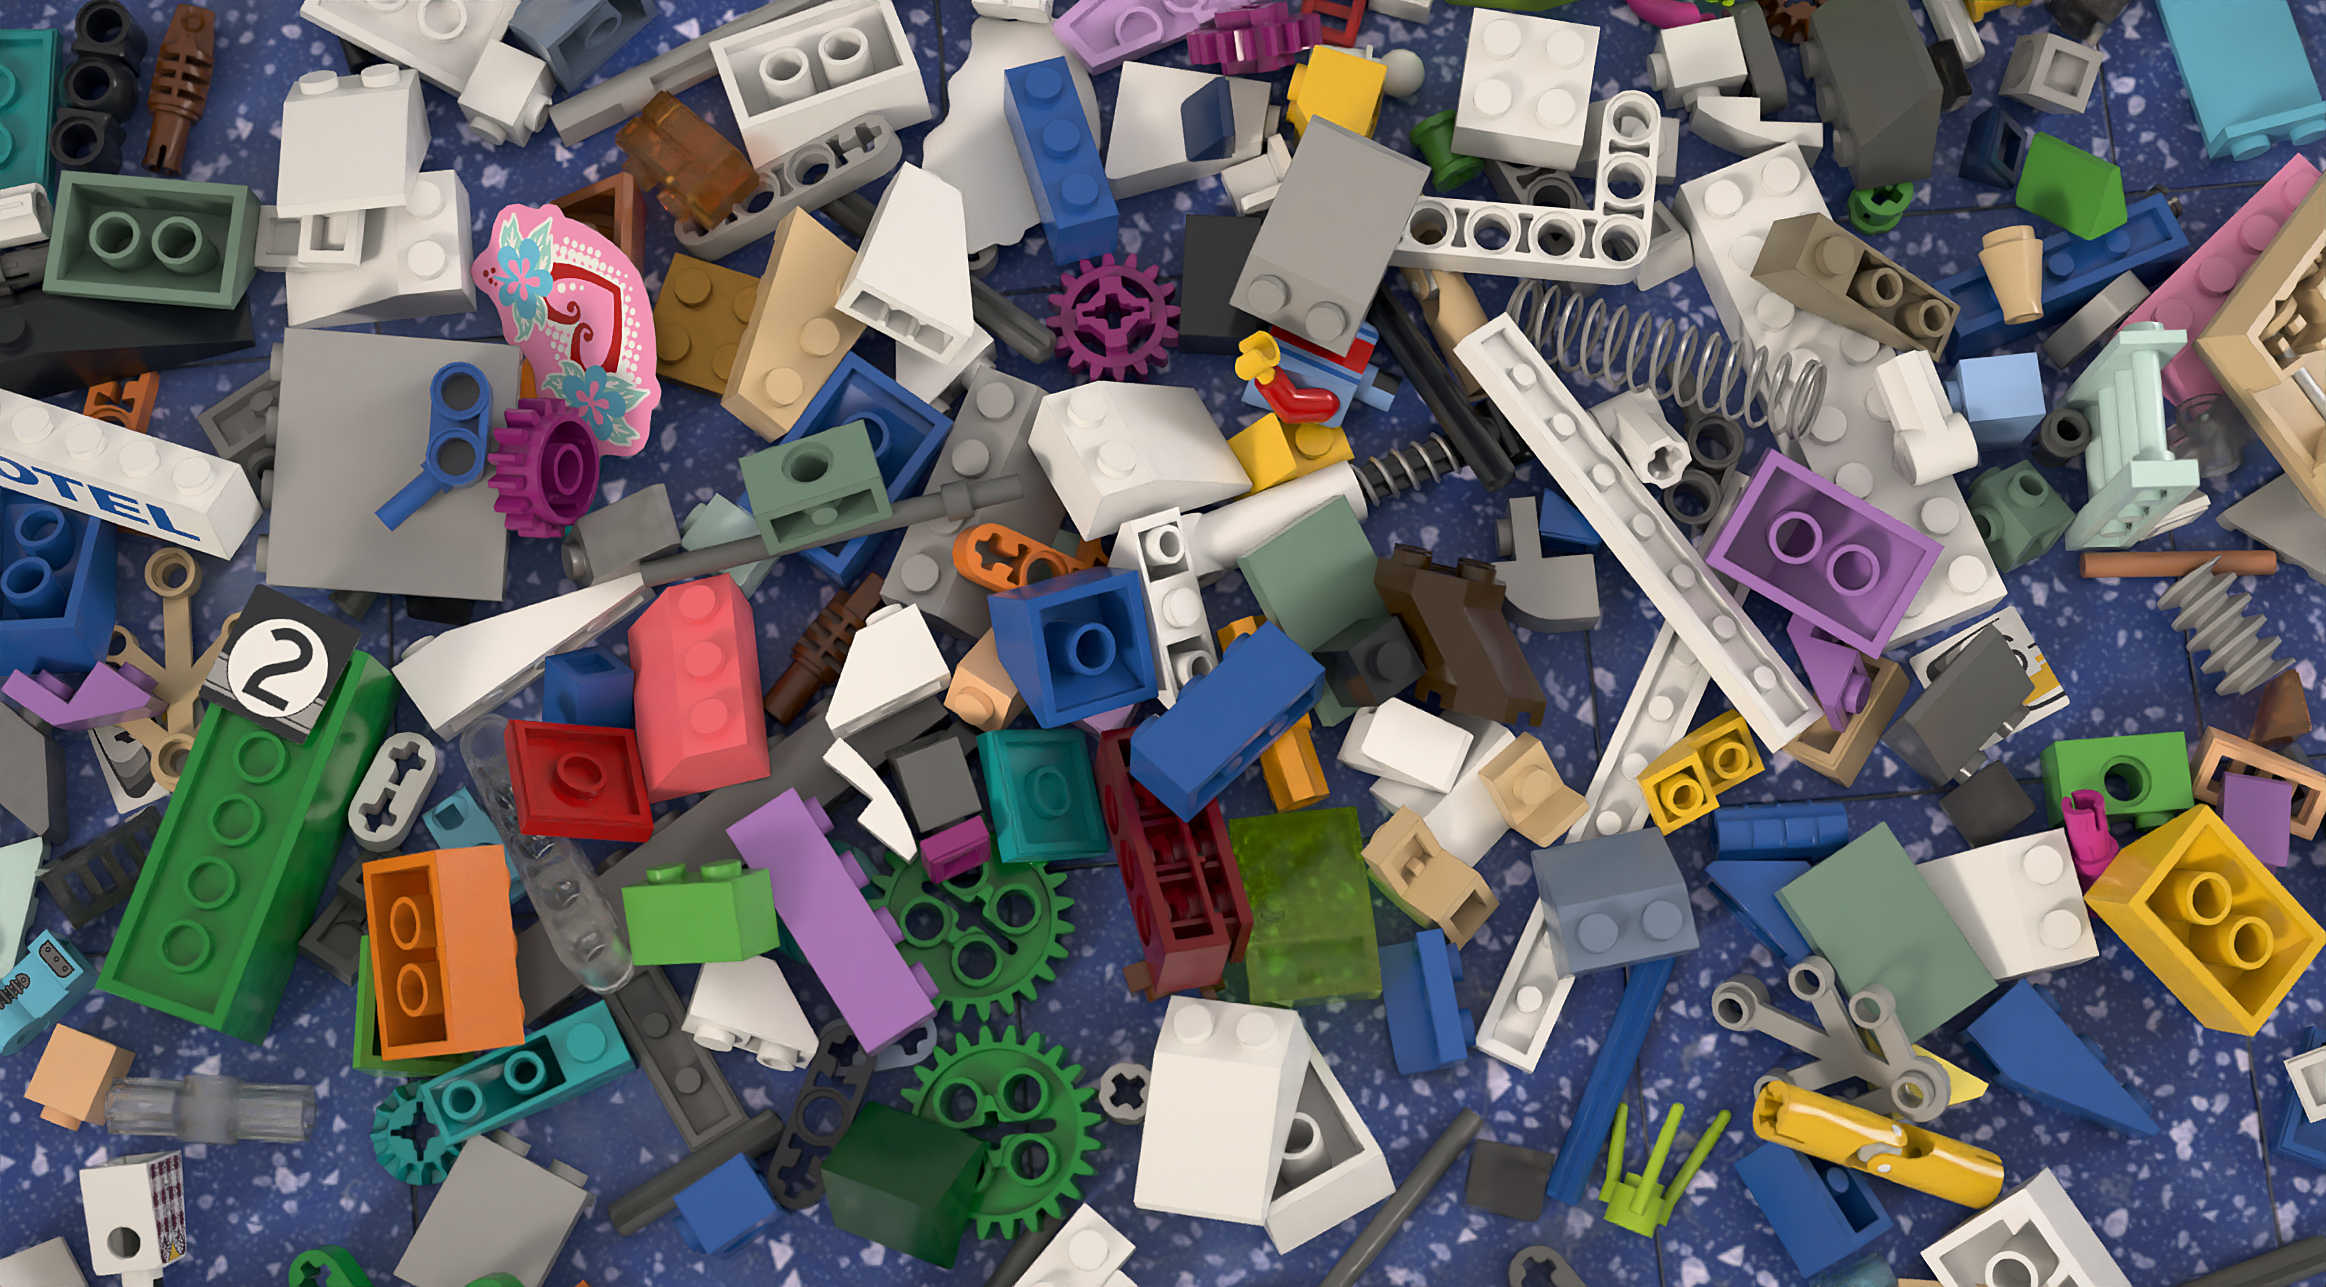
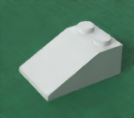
M379 64L365 68L361 71V75L337 77L334 71H315L301 76L299 81L293 83L284 101L276 204L279 219L407 205L432 139L417 68L399 70L395 64Z
M455 170L419 173L407 205L366 209L359 267L331 271L285 272L288 327L311 329L477 312L476 290L470 270L474 260L469 193Z
M1096 381L1043 396L1028 440L1031 450L1085 542L1119 532L1123 522L1174 507H1179V511L1182 513L1250 492L1253 485L1194 388Z
M2064 828L2002 841L1915 865L1996 983L2080 965L2099 956Z
M1171 995L1154 1051L1134 1203L1137 1208L1264 1226L1312 1052L1298 1011Z
M1305 1028L1304 1031L1312 1052L1264 1223L1265 1230L1281 1256L1396 1192L1383 1152Z

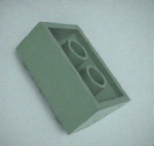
M61 170L42 291L49 295L234 310L259 268L253 265L260 205L263 204L248 185Z

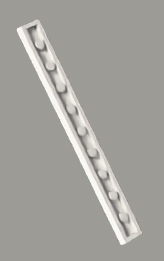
M1734 471L1721 505L1707 526L1696 550L1701 558L1748 481L1749 476ZM1707 564L1742 608L1751 588ZM1666 619L1584 796L1590 809L1570 827L1563 845L1643 829L1650 811L1636 777L1657 757L1683 739L1711 677ZM1540 895L1476 1034V1046H1473L1529 1074L1535 1069L1575 980V977L1558 980Z

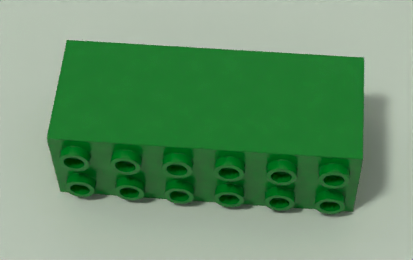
M354 649L303 744H297L210 702L95 988L260 1047L263 1046L299 954L297 943L309 929L349 827L348 812L351 802L380 749L404 688L400 681L372 655Z

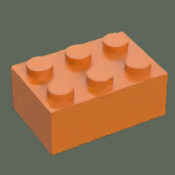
M504 845L433 850L362 863L382 1061L455 1054L525 1044L523 1032L525 1009L519 995L516 967L518 943L512 929L509 901L511 877L505 863Z

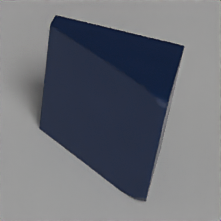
M1226 76L1216 77L1186 98L1181 105L1180 111L1186 158L1191 162L1232 158V154H1235L1236 132L1229 80H1226Z

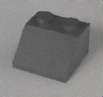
M1989 623L1958 653L1879 739L1936 790H1939L1952 778L1960 785H1963L1988 758L1979 749L1993 733L1996 732L2005 739L2030 713V710L2022 702L2036 687L2001 632Z

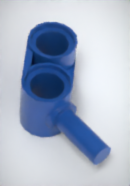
M465 362L449 363L440 368L432 379L430 386L432 402L429 443L426 450V460L420 464L424 470L375 512L391 532L440 490L447 494L453 488L458 490L471 488L480 483L487 473L494 398L492 387L487 378L473 364ZM462 377L473 379L479 384L480 388L479 399L475 405L462 411L448 407L445 403L444 394L450 382ZM458 441L469 443L473 446L476 456L470 471L458 476L445 473L440 462V457L445 447Z

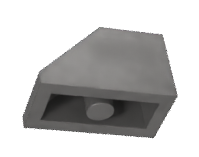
M664 483L651 485L576 520L565 543L561 546V557L567 578L570 581L577 580L579 590L641 572V562L675 554L682 542Z
M0 700V804L37 835L61 847L69 838L65 748L48 735L54 727L22 704L18 709H15Z

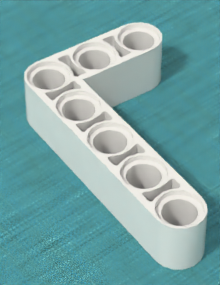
M1628 90L1613 96L1606 105L1599 138L1593 211L1419 196L1389 266L1606 285H1622L1636 279L1643 270L1651 237L1661 126L1660 109L1657 103L1644 92ZM1632 116L1641 120L1647 131L1639 137L1629 138L1617 132L1613 124L1622 117ZM1618 177L1631 178L1638 183L1641 193L1632 199L1624 200L1613 195L1608 188V184ZM1429 221L1437 223L1446 233L1441 241L1425 245L1413 238L1411 231L1416 225ZM1495 227L1506 233L1509 242L1498 250H1487L1477 244L1474 236L1484 228ZM1557 232L1570 240L1572 248L1563 255L1553 256L1545 253L1540 248L1538 241L1548 233ZM1612 238H1622L1633 245L1636 254L1627 261H1615L1605 255L1602 245Z

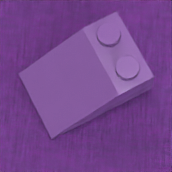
M1767 447L1702 558L1707 564L1877 660L1945 546L1774 449Z

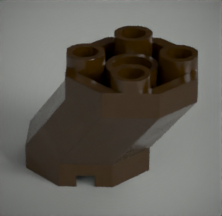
M1395 543L1393 555L1380 553L1373 583L1390 616H1397L1427 670V673L1416 681L1414 698L1426 702L1428 692L1431 690L1442 695L1439 705L1441 708L1507 724H1516L1519 712H1526L1528 725L1541 727L1547 704L1546 696L1501 610L1507 585L1505 581L1495 578L1497 570H1495L1496 565L1464 557H1458L1456 567L1432 562L1433 551L1402 543Z

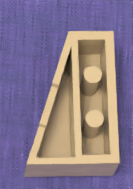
M799 206L795 207L778 223L773 239L775 243L766 271L761 276L756 292V302L747 329L743 332L720 403L721 406L769 443L790 431L868 326L834 308L857 253Z

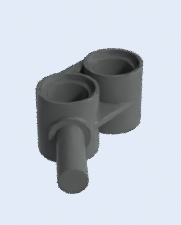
M1682 358L1680 371L1685 363L1686 358ZM1675 361L1663 367L1670 386L1673 385ZM1690 367L1679 385V395L1682 401H1688L1696 392V380ZM1702 396L1703 404L1707 408V405ZM1697 400L1687 407H1680L1686 423L1682 426L1686 436L1684 440L1688 443L1692 461L1685 467L1681 481L1664 488L1657 501L1686 539L1696 538L1704 533L1717 513L1745 443L1743 430L1736 420L1728 422L1723 414L1717 412L1705 415L1700 410ZM1705 437L1717 439L1725 447L1727 457L1720 460L1706 458L1698 450L1696 441ZM1679 493L1694 495L1702 503L1703 514L1694 517L1683 515L1674 506L1673 496Z

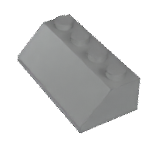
M979 365L923 495L940 492L941 484L966 479L969 485L1018 473L1024 498L974 510L975 517L949 522L948 517L909 525L879 593L886 606L900 604L902 609L916 603L927 627L976 645L992 627L987 595L995 594L996 592L975 584L960 575L953 561V544L959 533L967 527L994 523L1005 526L1046 546H1052L1058 530L1062 529L1068 511L1028 444L1043 396L1050 395V393L1034 384ZM989 540L975 544L974 551L982 555L981 566L989 563H1002L1009 566L1014 557L1002 558L991 553L988 550ZM1036 559L1030 564L1026 576L1028 584L1036 583L1044 565L1042 560Z

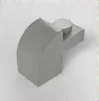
M1535 496L1510 498L1504 512V519H1495L1498 557L1509 556V561L1491 563L1496 565L1495 570H1497L1495 578L1505 581L1507 585L1501 608L1503 614L1515 624L1539 633L1593 630L1600 618L1593 554L1542 558Z

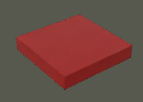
M509 719L503 737L520 834L648 843L654 830V824L634 729Z

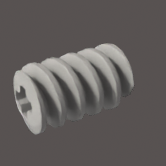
M2221 554L2170 586L2156 605L2161 611L2177 607L2182 608V611L2171 624V627L2175 632L2195 628L2197 632L2186 645L2187 650L2190 653L2210 649L2212 652L2200 669L2205 675L2220 671L2227 673L2215 689L2218 695L2222 696L2240 692L2242 696L2289 667L2296 660L2293 656L2273 660L2270 657L2282 640L2279 635L2257 638L2256 634L2267 621V618L2263 613L2243 618L2241 612L2252 597L2249 592L2232 596L2227 595L2226 591L2235 581L2237 575L2234 571L2213 575L2211 570L2222 557Z

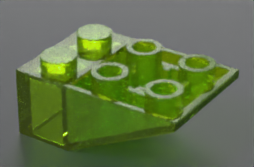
M1356 806L1228 819L1231 847L1255 921L1243 959L1248 1005L1284 1009L1378 999L1383 989L1365 859L1360 854L1363 851Z

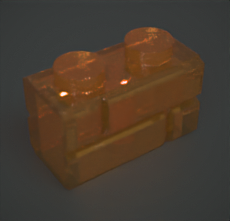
M661 90L641 109L642 116L640 118L634 116L615 135V144L628 158L621 165L624 172L633 174L638 186L646 193L654 186L659 188L661 192L656 198L682 224L691 216L706 230H714L733 211L734 203L740 204L760 185L759 175L740 150L668 90Z

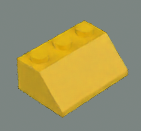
M2207 804L2194 806L2121 849L2083 897L2087 904L2208 1029L2254 1037L2326 944V932Z

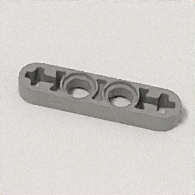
M865 114L856 117L692 201L676 217L674 224L675 236L693 258L706 262L720 259L777 230L779 221L795 207L799 206L806 213H810L885 175L899 162L902 154V143L884 117L877 114ZM874 140L875 148L867 152L866 144ZM841 155H843L848 161V163L844 166L838 159V157ZM820 163L829 164L827 174L819 182L812 185L802 184L805 173L811 167ZM765 191L774 192L772 202L768 207L757 213H748L749 203L755 196ZM731 211L737 216L738 219L736 221H733L729 215ZM708 225L709 233L704 235L703 227Z

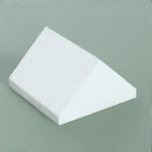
M1445 709L1438 718L1460 727L1474 736L1450 794L1439 793L1380 777L1369 789V792L1393 814L1404 805L1421 816L1441 847L1473 868L1511 828L1504 821L1478 772L1516 738L1508 728L1496 721Z

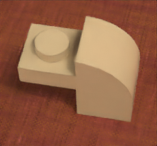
M1404 805L1399 808L1388 822L1382 824L1375 831L1370 843L1360 853L1370 866L1365 872L1366 875L1390 901L1425 930L1442 928L1445 944L1456 942L1459 951L1500 905L1480 873L1444 850L1422 817Z

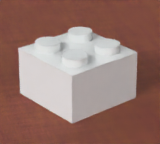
M1474 8L1450 153L1574 172L1583 144L1600 27Z

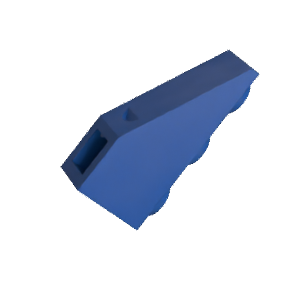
M2022 978L2010 984L1952 1035L1997 1086L2136 1141L2152 1137L2161 1130L2149 1117L2153 1113V1108L2147 1099L2132 1085L2124 1083L2121 1086L2104 1067L2108 1063V1059L2101 1048L2087 1035L2079 1033L2076 1036L2059 1017L2063 1010L2058 1001L2046 988L2038 983H2034L2031 986L2025 978Z

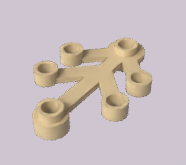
M167 547L155 552L149 558L145 567L147 585L153 592L163 598L166 670L139 648V641L132 632L120 625H114L111 640L117 636H124L126 638V647L122 653L116 656L107 653L106 662L113 666L122 667L126 661L159 682L152 692L169 703L167 707L168 732L149 717L113 724L112 726L125 729L152 752L150 767L154 779L164 789L174 793L181 775L176 770V762L181 755L190 753L202 724L201 722L196 727L195 704L201 698L199 690L242 612L234 613L224 621L221 635L194 664L191 596L201 586L202 570L199 563L186 551L176 547ZM177 569H186L187 579L184 584L171 588L168 583L171 573Z

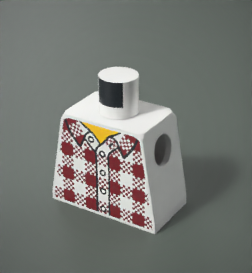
M181 1150L119 1156L79 1170L93 1269L96 1275L121 1273L122 1287H164L163 1268L184 1258L186 1255Z

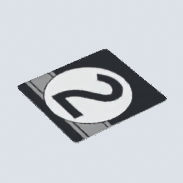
M258 584L199 690V696L297 744H303L361 637V632L263 584Z

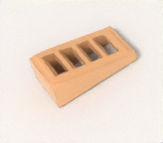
M2208 726L2189 765L2193 797L2215 806L2217 805L2222 778L2220 782H2216L2211 778L2221 756H2227L2230 760L2225 772L2243 774L2248 764L2256 767L2253 776L2272 779L2273 774L2283 777L2282 781L2290 782L2292 785L2291 799L2299 783L2308 786V792L2296 816L2291 815L2290 833L2312 841L2326 812V775L2238 736Z

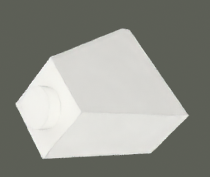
M1124 61L1105 166V174L1114 200L1219 174L1222 170L1261 156L1264 142H1268L1269 137L1277 134L1281 106L1270 105L1271 83L1226 76V80H1229L1236 132L1235 154H1232V158L1191 162L1186 158L1180 111L1181 105L1186 98L1214 78L1223 76Z
M905 161L883 192L834 308L946 366L951 363L968 342L974 330L962 191L942 181L935 173L919 169Z

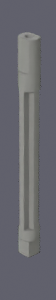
M834 0L772 1L656 58L548 108L547 111L567 148L719 74L709 43Z

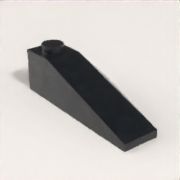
M43 285L0 297V389L35 400L256 347L250 300L247 291H245L234 310L49 295L42 291Z

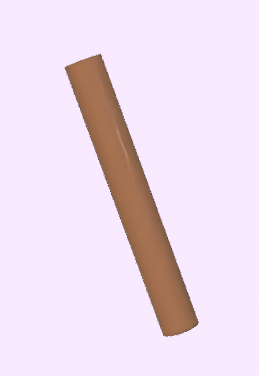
M2274 550L2081 553L2079 568L2082 578L2178 577L2188 575L2222 554V557L2211 570L2213 575L2234 571L2237 576L2274 575L2277 567V558Z

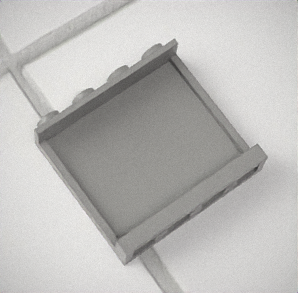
M285 327L284 343H273L270 362L271 380L281 381L279 407L269 406L266 418V444L276 445L274 470H264L261 484V507L271 509L269 534H259L256 550L257 572L266 573V585L281 588L284 586L505 603L511 530L504 527L507 513L495 512L493 508L499 496L498 489L488 488V480L496 475V465L489 462L486 475L480 483L471 488L459 490L453 488L447 494L440 490L393 532L388 529L375 512L424 470L420 464L426 460V450L429 443L432 402L430 386L438 370L449 363L465 362L473 364L483 372L490 383L494 398L490 453L498 452L499 443L496 441L493 432L495 428H507L504 411L507 408L518 409L523 365V351L521 347L517 345ZM466 377L457 378L446 387L444 394L445 403L454 410H467L478 401L480 388L479 384L473 379ZM462 441L447 445L440 457L443 471L453 476L467 473L474 465L476 459L475 450L469 443Z

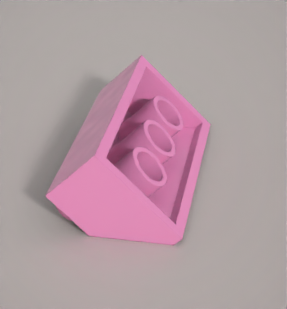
M2297 153L2144 301L2107 341L2109 343L2119 331H2122L2123 327L2137 322H2160L2164 325V330H2187L2188 343L2161 370L2162 395L2197 428L2230 397L2190 345L2223 304L2250 265L2262 253L2320 177L2321 173L2300 153Z

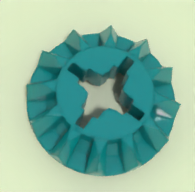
M424 1079L395 1087L393 1093L381 1105L376 1107V1118L373 1129L369 1134L377 1155L376 1161L395 1179L413 1185H433L445 1181L467 1142L465 1140L447 1147L441 1133H439V1137L428 1139L427 1149L424 1150V1161H422V1152L419 1151L417 1141L406 1139L404 1136H398V1131H406L407 1127L417 1125L418 1115L421 1114V1105H423V1112L426 1113L428 1123L437 1125L420 1088V1085L431 1080Z

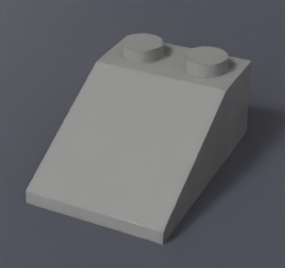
M1313 114L1250 251L1229 304L1346 357L1367 316L1432 168Z

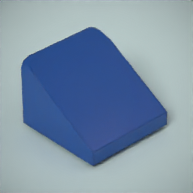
M1544 488L1537 514L1541 550L1571 555L1593 554L1595 556L1602 542L1600 535L1585 516L1551 489Z

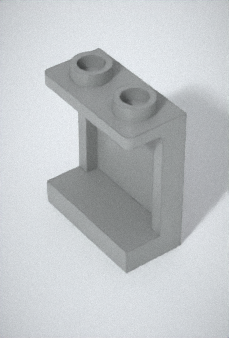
M496 1128L491 1138L480 1134L467 1140L393 1274L416 1287H465L468 1283L493 1272H506L514 1275L524 1287H542L586 1206L592 1208L598 1196L583 1188L589 1176L555 1158L547 1169L527 1158L526 1155L531 1145L499 1128Z

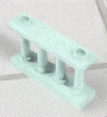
M2152 321L2137 322L2123 327L2122 331L2115 335L2054 405L2055 410L2070 408L2082 413L2089 421L2092 430L2091 442L2085 450L2089 502L2076 514L2064 531L2066 551L2130 549L2200 486L2198 459L2175 460V454L2167 451L2161 370L2188 343L2187 330H2164L2162 323Z

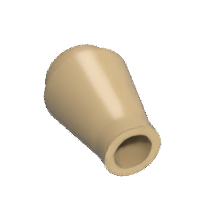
M2028 225L2012 226L1984 235L1982 237L1984 250L1978 256L2002 308L2005 324H2022L2043 317L2041 304L2043 241L2035 239L2033 227Z

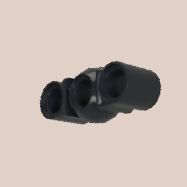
M91 0L79 9L75 18L77 38L71 44L70 50L77 59L66 66L59 80V96L62 107H58L56 111L58 122L50 132L49 147L53 156L67 171L118 175L123 164V154L120 147L127 138V133L121 125L131 119L139 103L136 78L140 77L141 69L139 63L144 59L147 52L148 40L143 29L118 0ZM122 27L120 34L114 40L101 43L104 34L110 29ZM102 84H110L107 92L101 98L88 100L91 92L96 87ZM97 141L94 151L89 156L76 159L78 150L84 144Z

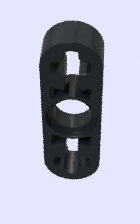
M850 1025L837 1026L827 1032L822 1038L769 1167L767 1184L774 1194L773 1198L787 1208L794 1210L809 1209L817 1205L826 1195L820 1172V1166L824 1161L815 1154L808 1168V1174L817 1179L813 1191L802 1189L798 1193L797 1198H791L787 1195L789 1184L781 1180V1174L785 1167L796 1169L804 1154L802 1149H791L795 1136L799 1135L810 1145L819 1148H831L832 1151L858 1116L875 1074L879 1053L870 1057L859 1041L858 1050L867 1056L866 1062L862 1067L851 1065L843 1081L845 1086H856L852 1099H847L834 1088L816 1086L822 1073L832 1081L835 1077L839 1061L831 1055L834 1045L846 1046L850 1037L857 1038ZM829 1098L836 1101L841 1107L843 1114L842 1123L833 1134L824 1137L816 1136L806 1127V1110L815 1100Z

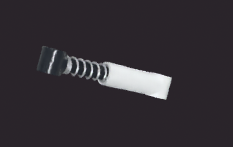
M1490 397L1473 406L1513 463L1514 468L1537 457ZM1432 432L1427 442L1420 444L1412 440L1409 442L1408 448L1401 452L1391 448L1388 451L1387 457L1380 460L1370 456L1367 464L1360 468L1352 464L1349 465L1345 459L1206 514L1191 513L1183 515L1181 519L1199 590L1215 583L1225 576L1227 572L1239 568L1235 558L1332 496L1344 494L1357 520L1361 521L1368 518L1367 504L1373 503L1378 507L1380 499L1391 495L1399 499L1401 491L1411 487L1419 491L1421 488L1420 484L1432 479L1440 483V476L1453 471L1460 475L1462 472L1461 468L1468 466V463L1447 434L1440 436Z

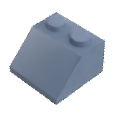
M523 0L516 8L514 17L508 24L518 45L527 54L547 62L556 83L569 95L656 17L658 13L653 0Z
M1659 826L1530 852L1558 980L1682 956L1700 948L1685 880Z

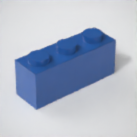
M1065 56L1004 70V112L1056 266L1116 252L1119 212Z
M1269 620L1252 635L1245 632L1234 639L1225 650L1221 659L1222 662L1206 676L1203 673H1199L1192 677L1183 686L1177 696L1176 703L1161 717L1157 714L1149 716L1139 725L1131 737L1130 774L1186 824L1322 699L1326 668Z

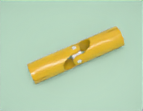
M1774 1080L1767 1084V1087H1764L1760 1092L1754 1106V1130L1760 1138L1846 1167H1853L1889 1179L1892 1182L1973 1209H1984L1990 1206L1998 1197L2002 1188L2004 1169L2001 1164L2003 1163L2000 1157L1991 1151L1911 1124L1892 1120L1864 1108L1781 1080Z

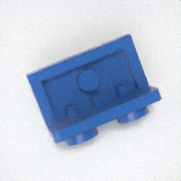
M1438 928L1416 932L1412 941L1378 947L1375 950L1374 956L1397 1073L1401 1076L1462 1066L1468 1059L1466 1048L1476 1046V1036L1469 1007L1458 1009L1453 983L1463 981V970L1456 942L1445 944L1443 929Z

